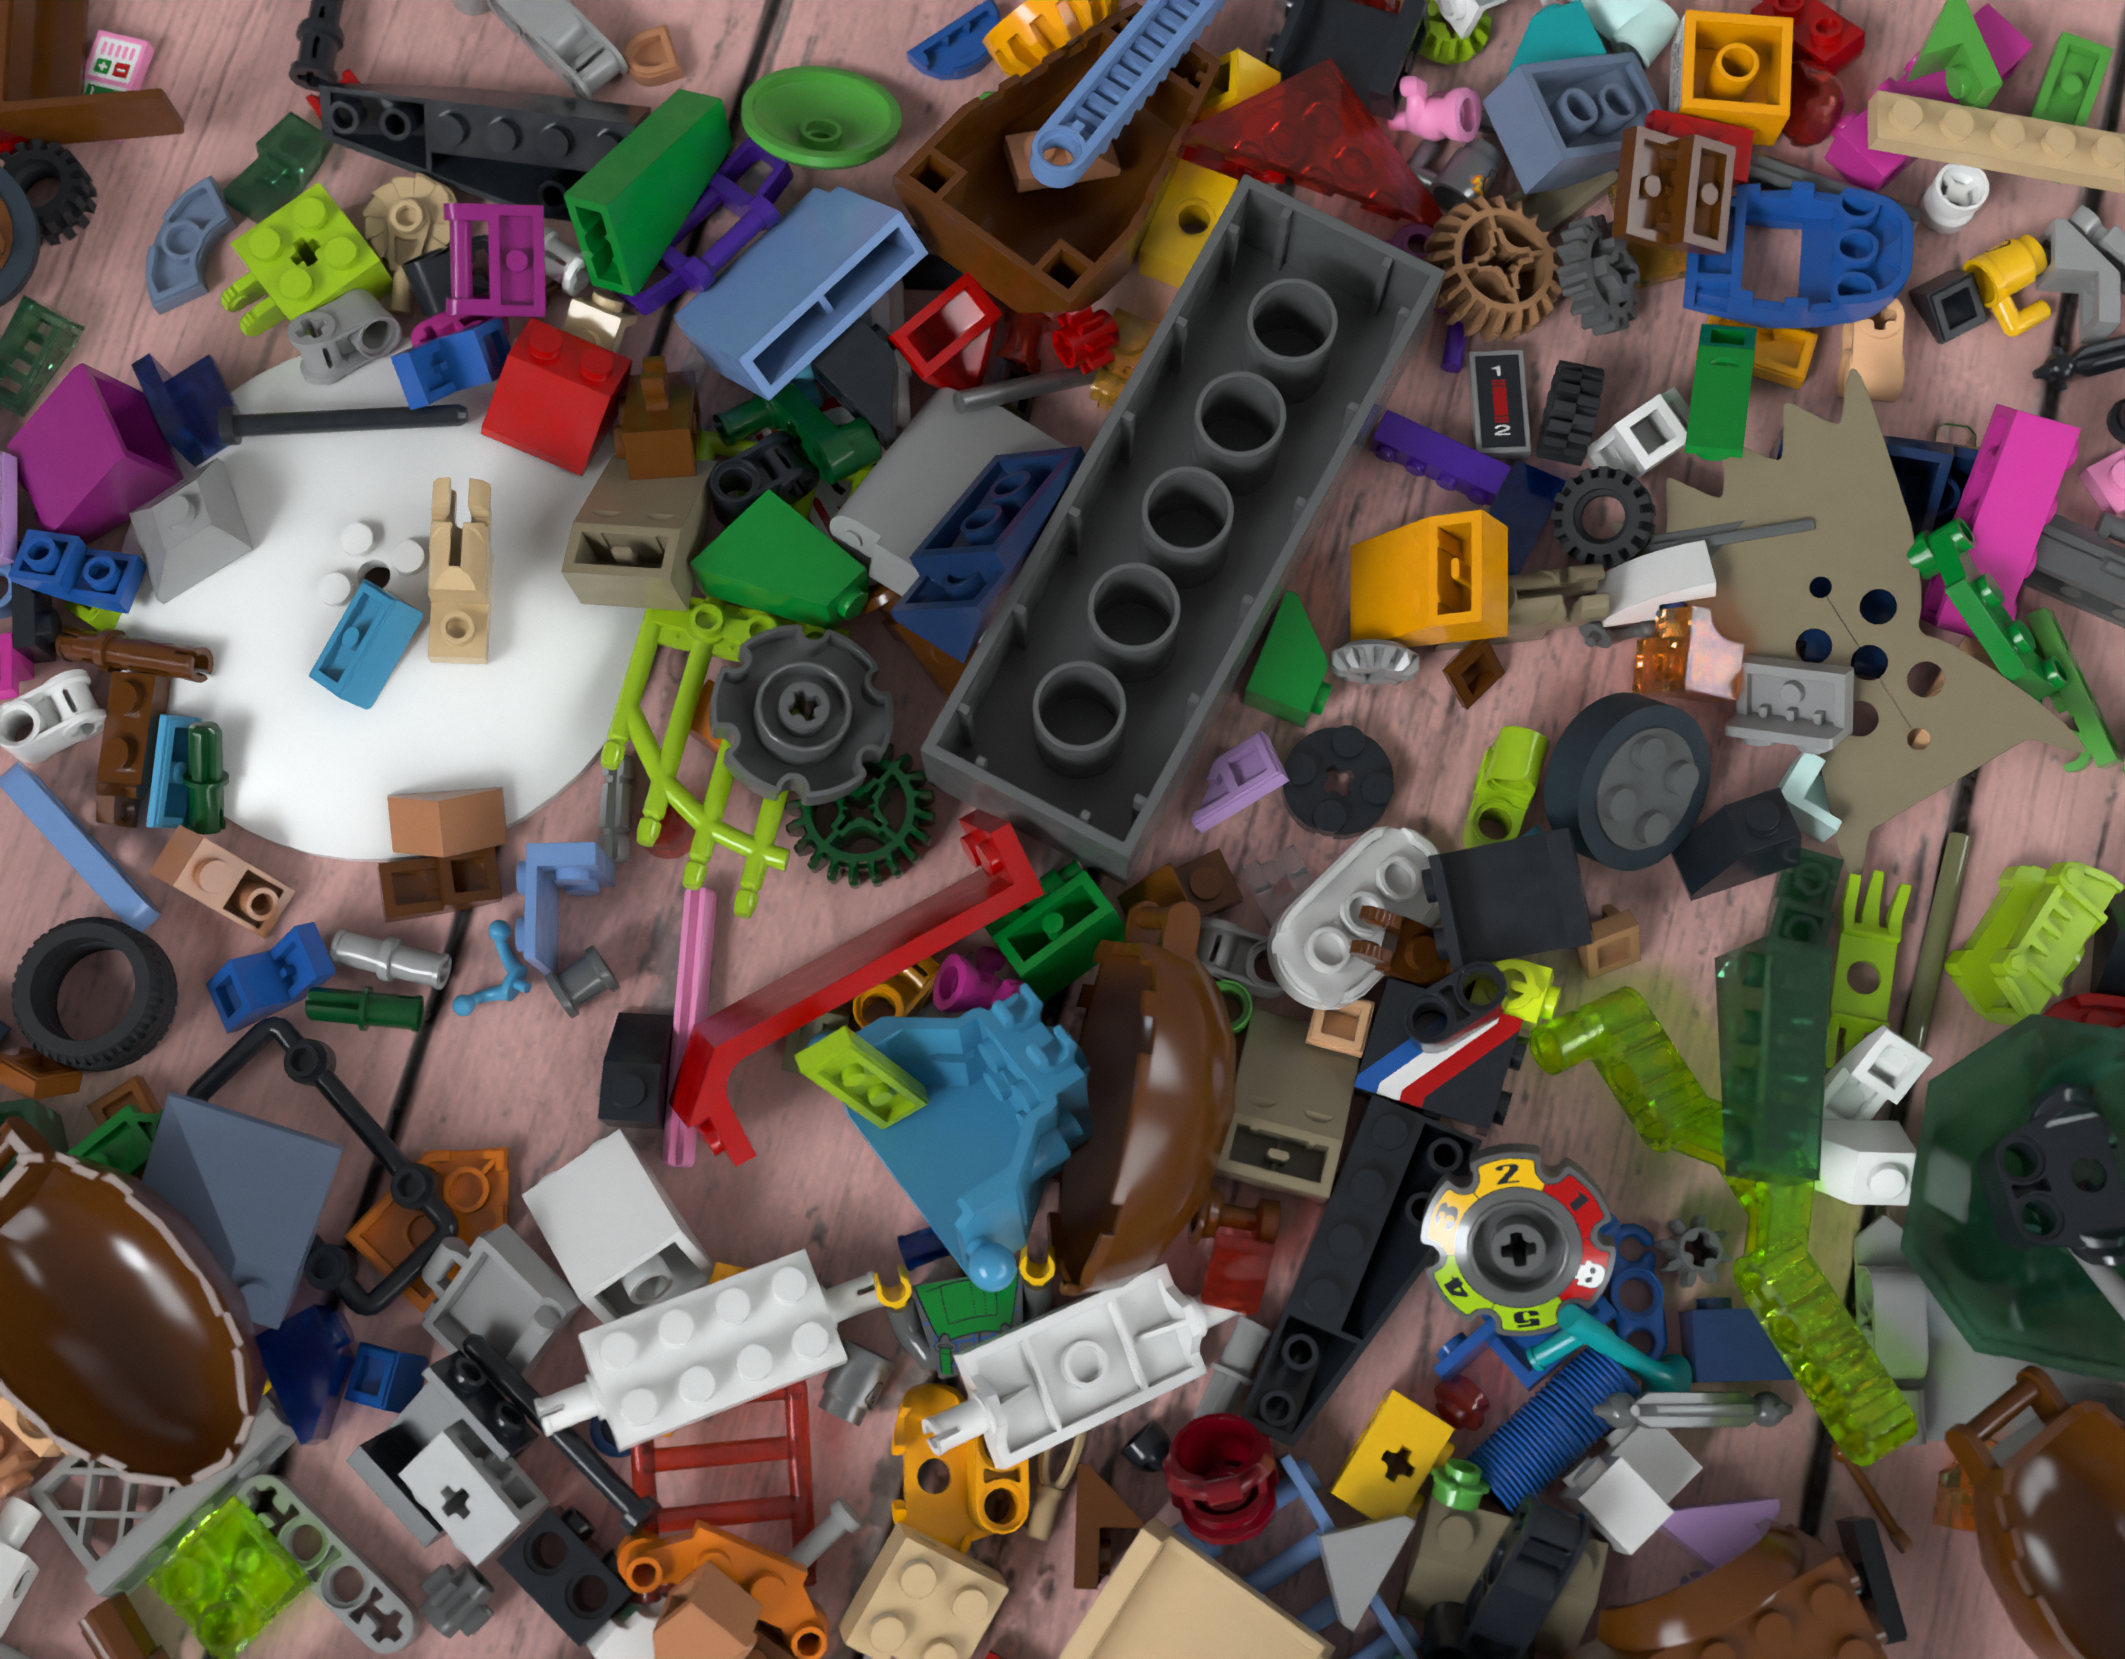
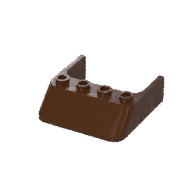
M0 0V130L30 140L42 139L46 145H49L50 141L64 145L184 133V121L162 89L155 88L84 95L89 0Z

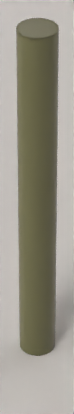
M1951 832L1948 835L1901 1036L1921 1050H1923L1972 840V837L1958 832Z

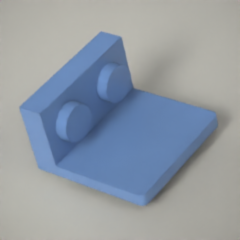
M596 842L526 843V860H519L516 870L519 895H525L524 917L516 919L515 924L516 948L518 952H524V959L544 975L551 971L558 974L560 888H565V894L572 896H594L599 894V887H615L616 865Z

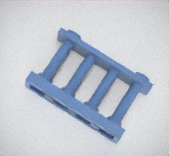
M1284 1453L1275 1459L1286 1475L1275 1486L1276 1511L1299 1497L1318 1526V1529L1242 1578L1243 1581L1261 1594L1266 1593L1319 1558L1321 1552L1316 1533L1336 1529V1526L1315 1495V1493L1323 1489V1485L1304 1457L1295 1462L1289 1453ZM1184 1520L1171 1527L1172 1530L1211 1558L1216 1559L1224 1554L1221 1548L1225 1545H1212L1192 1536L1186 1529ZM1376 1592L1368 1608L1384 1631V1634L1346 1659H1388L1394 1654L1399 1655L1403 1659H1419L1414 1651L1422 1647L1423 1644L1415 1630L1403 1614L1394 1619ZM1331 1594L1295 1618L1314 1632H1320L1338 1620Z

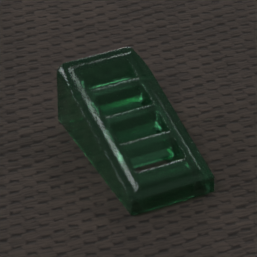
M24 295L0 339V381L6 376L22 386L16 394L0 385V405L19 416L25 417L78 342L85 326L53 307ZM42 323L52 327L48 336L38 331ZM30 340L42 347L38 355L25 349ZM17 358L32 366L28 375L12 366Z

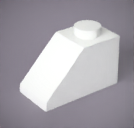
M1782 1118L1776 1171L1782 1177L1849 1204L1910 1206L1918 1152L1899 1121Z

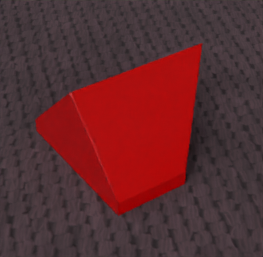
M966 272L888 338L922 381L939 389L965 390L982 386L999 317L1003 314L973 276Z

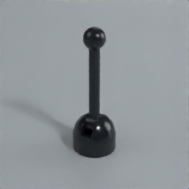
M1153 1419L1144 1425L1124 1445L1120 1453L1132 1466L1140 1471L1149 1473L1162 1471L1164 1473L1162 1460L1168 1455L1172 1441L1167 1432Z

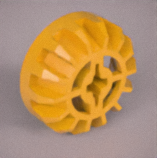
M1027 0L1001 20L984 37L982 43L1004 75L1011 77L1017 73L1021 77L1040 66L1042 58L1058 48L1062 51L1067 50L1081 41L1083 33L1120 12L1121 0Z

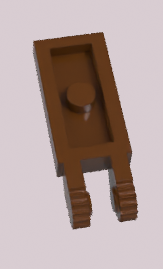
M1363 905L1361 907L1358 919L1369 926L1385 931L1381 946L1369 940H1353L1349 951L1350 955L1375 965V970L1424 989L1431 987L1455 972L1451 969L1450 959L1440 960L1433 928L1372 905ZM1476 981L1472 982L1465 991V998L1469 1002Z

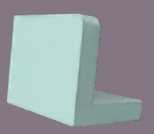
M1802 752L1791 762L1776 788L1780 787L1798 828L1823 843L1838 831L1842 821L1830 814L1824 779L1818 774L1826 760L1816 754Z

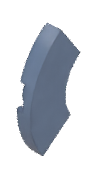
M212 175L190 187L174 201L162 217L164 222L155 238L153 246L148 248L146 283L152 305L159 315L209 293L205 277L209 254L222 237L237 228L221 190Z

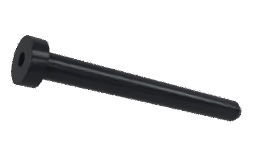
M461 404L428 405L413 410L406 406L240 414L236 406L220 407L218 412L219 434L224 446L240 445L242 437L453 427L462 426L469 420L468 409Z
M470 1334L462 1343L464 1353L481 1366L487 1377L545 1435L541 1425L542 1419L538 1417L534 1404V1399L543 1397L482 1335ZM571 1426L556 1431L553 1435L547 1437L624 1516L620 1526L630 1537H634L642 1532L659 1514L662 1505L651 1494L641 1498Z

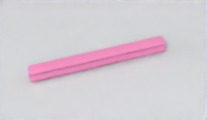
M701 887L698 891L686 889L684 895L661 1157L664 1165L673 1168L692 1167L695 1162L697 1129L694 1125L687 1128L668 1101L693 1025L707 1018L717 895L713 889Z

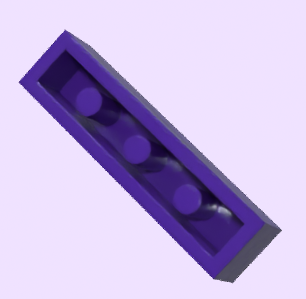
M1388 409L1372 438L1369 448L1382 461H1394L1404 466L1412 475L1418 477L1424 475L1435 480L1436 484L1445 490H1456L1467 495V498L1477 505L1486 504L1491 507L1511 466Z

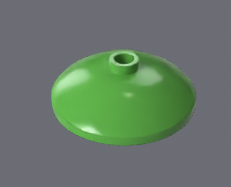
M799 66L772 72L758 79L748 88L741 105L743 127L755 143L777 159L809 169L841 170L867 164L891 149L901 132L902 113L893 95L877 82L863 75L839 68Z

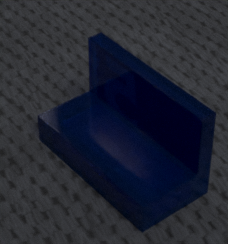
M150 353L131 364L165 439L194 467L228 447L223 445L220 438L218 412L220 407L236 406L238 408L215 359L210 354L175 376H172Z

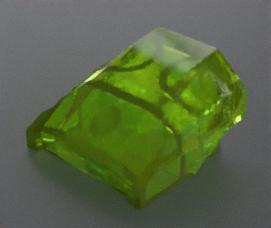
M236 1494L229 1496L193 1529L170 1556L145 1580L152 1590H157L156 1593L165 1603L173 1606L175 1609L174 1614L185 1620L193 1631L191 1633L193 1636L197 1637L198 1642L210 1651L209 1654L212 1657H219L218 1659H237L313 1585V1581L294 1557Z

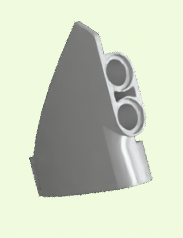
M1880 1215L1854 1237L1857 1353L1860 1370L1863 1376L1869 1379L1870 1435L1872 1443L1916 1446L1927 1444L1926 1441H1945L1944 1436L1948 1429L1956 1423L1966 1424L2012 1387L2016 1383L2017 1373L2028 1365L2037 1366L2045 1371L2068 1404L2084 1399L2106 1404L2107 1410L2125 1422V1384L2118 1383L2028 1321L1914 1238L1886 1215ZM2028 1406L1987 1441L2001 1442L2038 1417L2031 1406Z

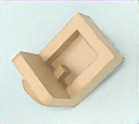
M595 290L593 295L572 299L563 331L618 354L625 328L636 324L638 313L624 308V299L608 292Z

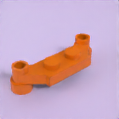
M698 1519L690 1531L660 1538L651 1531L643 1530L634 1537H630L628 1534L620 1542L617 1549L618 1570L633 1591L648 1593L662 1584L672 1582L677 1585L705 1562L710 1561L763 1605L758 1619L780 1628L784 1644L792 1649L797 1659H819L825 1653L829 1635V1623L822 1606L816 1601L811 1600L805 1588L804 1581L808 1575L806 1565ZM641 1563L651 1564L650 1567L643 1570L635 1568ZM805 1633H813L809 1637L800 1638Z

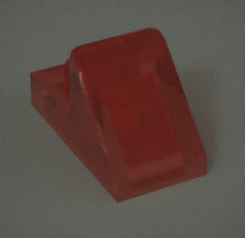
M1218 1232L1213 1233L1207 1254L1209 1258L1200 1295L1201 1302L1205 1305L1244 1314H1256L1259 1310L1275 1245Z

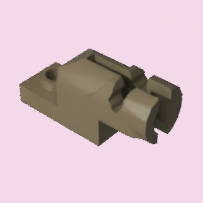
M1600 563L1570 566L1562 570L1552 568L1536 570L1525 574L1508 575V636L1488 638L1491 645L1543 640L1548 630L1579 627L1593 621L1606 620L1610 607L1609 593L1582 596L1573 606L1565 607L1564 602L1566 597L1596 593L1598 581L1603 580L1606 576L1603 565ZM1472 640L1434 644L1433 650L1437 652L1463 649Z

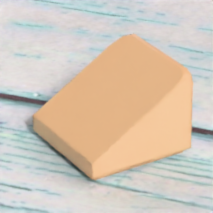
M1359 998L1352 1004L1336 1010L1312 1008L1305 1043L1361 1058L1375 1002Z

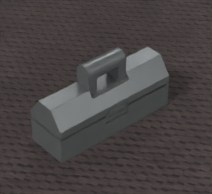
M2104 511L2093 530L2055 514L2050 523L2043 527L2036 545V565L2030 576L2023 579L2022 584L2125 628V549L2107 541L2109 537L2125 544V520Z

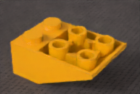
M1483 509L1426 517L1351 545L1350 642L1378 639L1397 642L1406 647H1416L1508 636V527Z

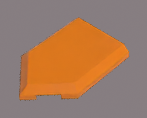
M508 1147L475 1150L425 1151L415 1162L431 1166L440 1174L443 1181L441 1198L456 1215L459 1224L457 1237L462 1239L467 1246L471 1247L477 1237L486 1230L492 1232L505 1223L509 1226ZM389 1189L344 1237L386 1277L435 1231V1226L422 1211L409 1210L399 1206L394 1201L391 1189ZM455 1263L447 1277L453 1281L461 1267ZM422 1275L402 1293L422 1314L425 1313L432 1301L437 1299L431 1287L427 1286L424 1282Z

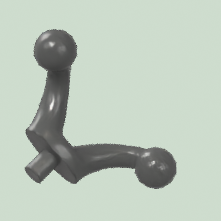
M1589 593V594H1581V595H1578V596H1579V598H1580V597H1582V596H1588V595H1590V593ZM1654 620L1642 621L1639 625L1610 630L1607 627H1603L1598 621L1579 626V631L1585 638V644L1588 647L1596 645L1601 648H1609L1613 644L1634 637L1651 641L1658 636L1660 630L1659 625Z

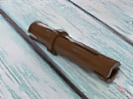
M67 626L61 631L64 635L74 636L75 638L59 634L56 637L55 649L62 661L94 664L98 666L100 671L112 673V671L131 670L202 683L208 678L205 674L195 673V671L210 675L213 671V656L211 651L205 647L184 646L157 640L125 636L126 633L122 630L111 628L95 632Z

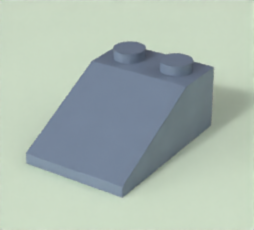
M1635 51L1521 64L1482 101L1525 194L1564 189L1618 169L1623 130L1636 125L1645 127L1646 115L1654 109L1662 110Z

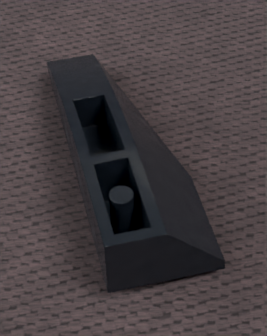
M322 83L319 85L322 139L416 174L419 172L437 182L496 204L544 205V218L571 222L572 220L563 194L651 115V107L492 89L368 83Z
M1374 1094L1366 1100L1333 1181L1329 1199L1325 1201L1240 1415L1253 1424L1261 1434L1265 1433L1270 1438L1294 1448L1424 1270L1427 1257L1434 1255L1438 1251L1432 1245L1421 1242V1224L1427 1200L1439 1179L1446 1172H1451L1459 1177L1469 1174L1471 1169L1470 1155L1478 1151L1482 1140Z

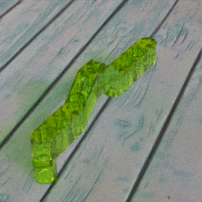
M1623 986L1580 1006L1578 1011L1572 1010L1533 1028L1529 1034V1046L1536 1063L1542 1070L1548 1074L1557 1075L1591 1059L1641 1139L1649 1148L1658 1153L1673 1150L1717 1167L1748 1215L1744 1254L1734 1261L1732 1267L1734 1282L1845 1456L1859 1466H1871L1912 1441L1917 1436L1918 1425L1911 1407L1808 1251L1816 1175L1784 1126L1709 1098L1644 998L1631 987Z

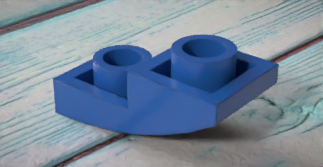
M27 529L8 577L14 583L50 596L90 607L129 614L147 568L139 555L88 548L79 536Z

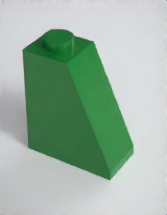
M770 489L762 494L690 562L697 589L704 595L808 625L822 627L826 630H833L844 619L851 620L857 616L866 605L868 593L870 592L866 568Z

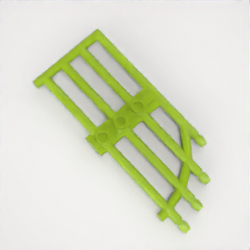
M701 429L698 460L714 461L715 455L732 458L756 445L759 441L744 438L735 442L734 445L727 447L721 441L718 433ZM798 454V456L801 458V460L803 461V463H804L806 466L809 465V464ZM873 465L841 480L852 483L848 499L874 468ZM819 481L808 495L790 504L794 510L807 520ZM738 490L736 497L743 496L747 492ZM691 596L688 611L645 609L607 733L609 740L604 743L601 753V766L609 770H617L626 752L625 744L631 738L651 781L642 811L644 817L640 819L637 828L636 842L646 847L654 845L662 827L660 821L664 819L669 803L696 830L688 855L690 861L686 862L683 872V886L695 891L701 888L708 871L706 864L711 860L715 843L746 857L739 883L741 889L737 891L734 901V914L738 917L749 919L757 907L759 900L758 891L762 889L767 868L771 867L785 872L788 866L790 850L774 845L789 790L783 791L777 801L763 798L753 836L722 821L734 776L723 764L725 752L731 747L727 740L722 739L703 805L676 779L711 657L740 662L738 660V653L741 644L756 634L779 626L801 625L804 635L812 640L822 638L826 629L763 611L727 604L728 601L706 596V599ZM837 627L832 630L848 638L850 637V630ZM658 645L690 652L661 749L640 706ZM797 708V709H793V710H792V714H791V715L801 714V713L799 712V710H798V708ZM810 715L803 716L805 721L809 720Z

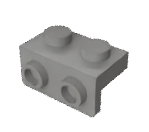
M1744 655L1736 661V715L1725 723V736L1743 738L1744 743L1751 746H1770L1775 743L1796 745L1797 749L1803 753L1821 754L1829 752L1853 732L1854 667Z

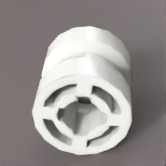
M1952 163L1947 164L1939 171L1919 203L1922 221L1930 229L1938 233L1952 234L1962 230L1968 225L1989 194V182L1986 174L1980 168Z

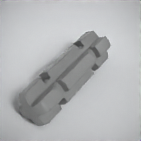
M625 754L617 770H609L604 767L602 769V777H605L607 781L601 786L599 828L602 829L603 835L598 836V845L614 863L627 862L630 858L631 840H628L626 834L630 833L632 829L634 788H631L629 783L634 781L635 761L631 755Z

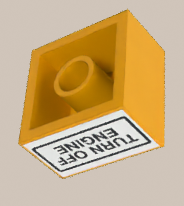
M1686 10L1672 41L1669 112L1754 130L1752 145L1774 146L1790 116L1793 18Z

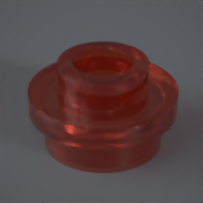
M1459 1374L1455 1375L1450 1381L1442 1380L1434 1388V1393L1438 1400L1435 1407L1439 1415L1445 1422L1457 1430L1466 1428L1471 1431H1478L1485 1423L1484 1415L1490 1410V1403L1483 1391L1470 1379Z

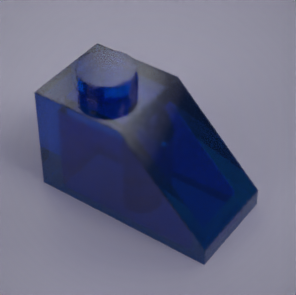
M314 1304L284 1320L279 1330L269 1328L255 1336L264 1369L300 1445H318L329 1438L355 1360V1356L349 1346L355 1340V1337L346 1317L339 1310L333 1312L330 1306Z

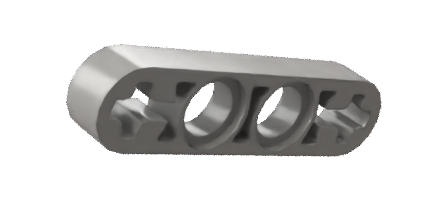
M262 1474L251 1477L242 1484L237 1492L235 1501L237 1515L241 1521L367 1647L376 1653L390 1654L407 1648L415 1641L420 1631L421 1619L414 1603L288 1479L281 1475ZM275 1488L278 1494L272 1502L283 1515L293 1514L296 1508L300 1512V1515L284 1524L278 1535L274 1532V1529L281 1526L284 1522L272 1512L257 1514L255 1511L260 1503L259 1498L255 1495L258 1489L268 1491ZM303 1525L314 1526L322 1535V1548L318 1555L311 1560L300 1558L293 1550V1537L296 1531ZM345 1566L355 1567L364 1578L363 1591L354 1601L343 1600L334 1589L335 1576ZM378 1590L384 1596L373 1604L386 1615L399 1611L403 1616L398 1624L399 1630L403 1633L400 1638L392 1635L383 1639L379 1632L383 1628L384 1623L373 1611L364 1613L362 1618L356 1614L357 1610L373 1600Z

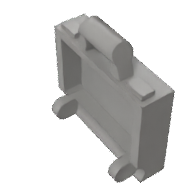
M506 1223L492 1232L486 1230L480 1234L471 1247L467 1246L458 1237L444 1238L422 1269L424 1282L427 1286L431 1287L437 1297L423 1314L426 1319L422 1326L449 1354L459 1349L464 1353L462 1343L470 1334L482 1335L525 1380L583 1304L576 1293ZM457 1263L461 1269L453 1281H451L447 1274L454 1264ZM486 1375L489 1382L506 1398L507 1396Z

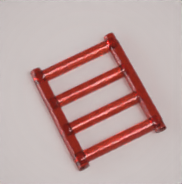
M806 1379L743 1403L784 1400L785 1436L655 1448L654 1439L630 1448L632 1489L641 1498L651 1494L657 1500L656 1473L779 1460H788L789 1495L661 1508L656 1518L644 1530L651 1531L659 1536V1533L692 1530L697 1519L715 1527L791 1519L792 1549L815 1528L808 1386ZM817 1559L807 1568L808 1575L804 1581V1585L807 1587L814 1586L817 1583ZM641 1563L636 1568L643 1570L650 1567L651 1564ZM672 1582L659 1585L651 1592L639 1593V1602L642 1604L658 1602L661 1600V1593H668L676 1584Z

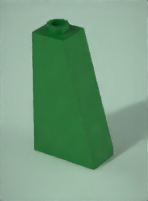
M678 89L563 194L593 286L633 297L641 291L733 145L721 98Z

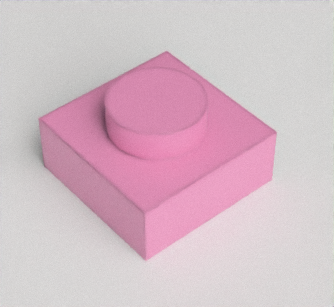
M2125 448L2087 467L2078 475L2101 511H2106L2115 516L2125 512Z

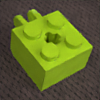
M318 182L230 243L250 272L235 281L232 286H228L226 290H223L220 303L226 311L235 313L245 309L247 305H251L265 294L269 295L239 319V328L245 336L248 335L254 338L264 333L267 329H271L283 319L287 318L291 323L299 315L312 312L338 299L347 291L364 289L370 292L377 300H380L392 291L393 280L379 257L321 183ZM310 330L306 331L307 335H311Z

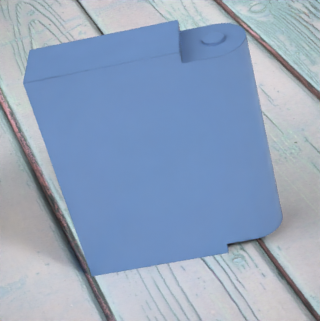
M839 186L831 193L814 187L782 216L774 226L767 230L723 270L708 289L704 292H699L674 315V319L712 370L770 401L922 260L928 252L901 211Z

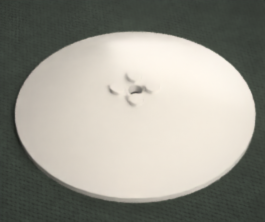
M401 337L399 344L387 356L375 359L329 385H315L306 381L300 370L302 357L298 356L255 376L229 393L234 406L239 409L240 414L406 407L409 405L391 356L411 348V337ZM326 361L328 367H331V365H332L331 361H330V362ZM497 379L490 383L456 391L430 404H461L467 407L469 420L462 426L242 437L240 445L224 446L220 439L198 464H196L183 436L171 450L183 477L189 476L216 458L224 462L253 549L165 604L157 601L146 569L129 614H121L115 629L122 630L126 633L125 636L157 640L184 646H200L211 651L214 662L211 675L195 671V673L206 675L208 679L205 682L197 683L181 678L169 677L171 684L166 714L202 718V722H215L221 729L223 770L229 774V783L223 787L224 817L248 832L277 845L313 856L357 862L411 860L431 856L393 852L387 801L388 795L503 787L506 827L508 830L527 820L556 800L583 776L601 755L604 743L609 740L607 733L646 609L581 604L561 573L573 521L612 455H616L614 440L609 433H607L583 477L482 435L481 427L499 380ZM437 478H451V489L457 493L456 523L457 527L462 529L464 522H471V513L468 508L469 478L483 480L489 483L492 489L490 548L494 559L488 664L433 663L428 658L431 601L428 596L429 541L432 521L433 481ZM131 522L121 553L139 555L144 561ZM376 567H385L390 570V580L383 589L421 611L423 619L373 706L365 710L340 699L310 678L309 674L360 587L366 573ZM122 670V671H121V672L140 673V672H138V671H131V670Z

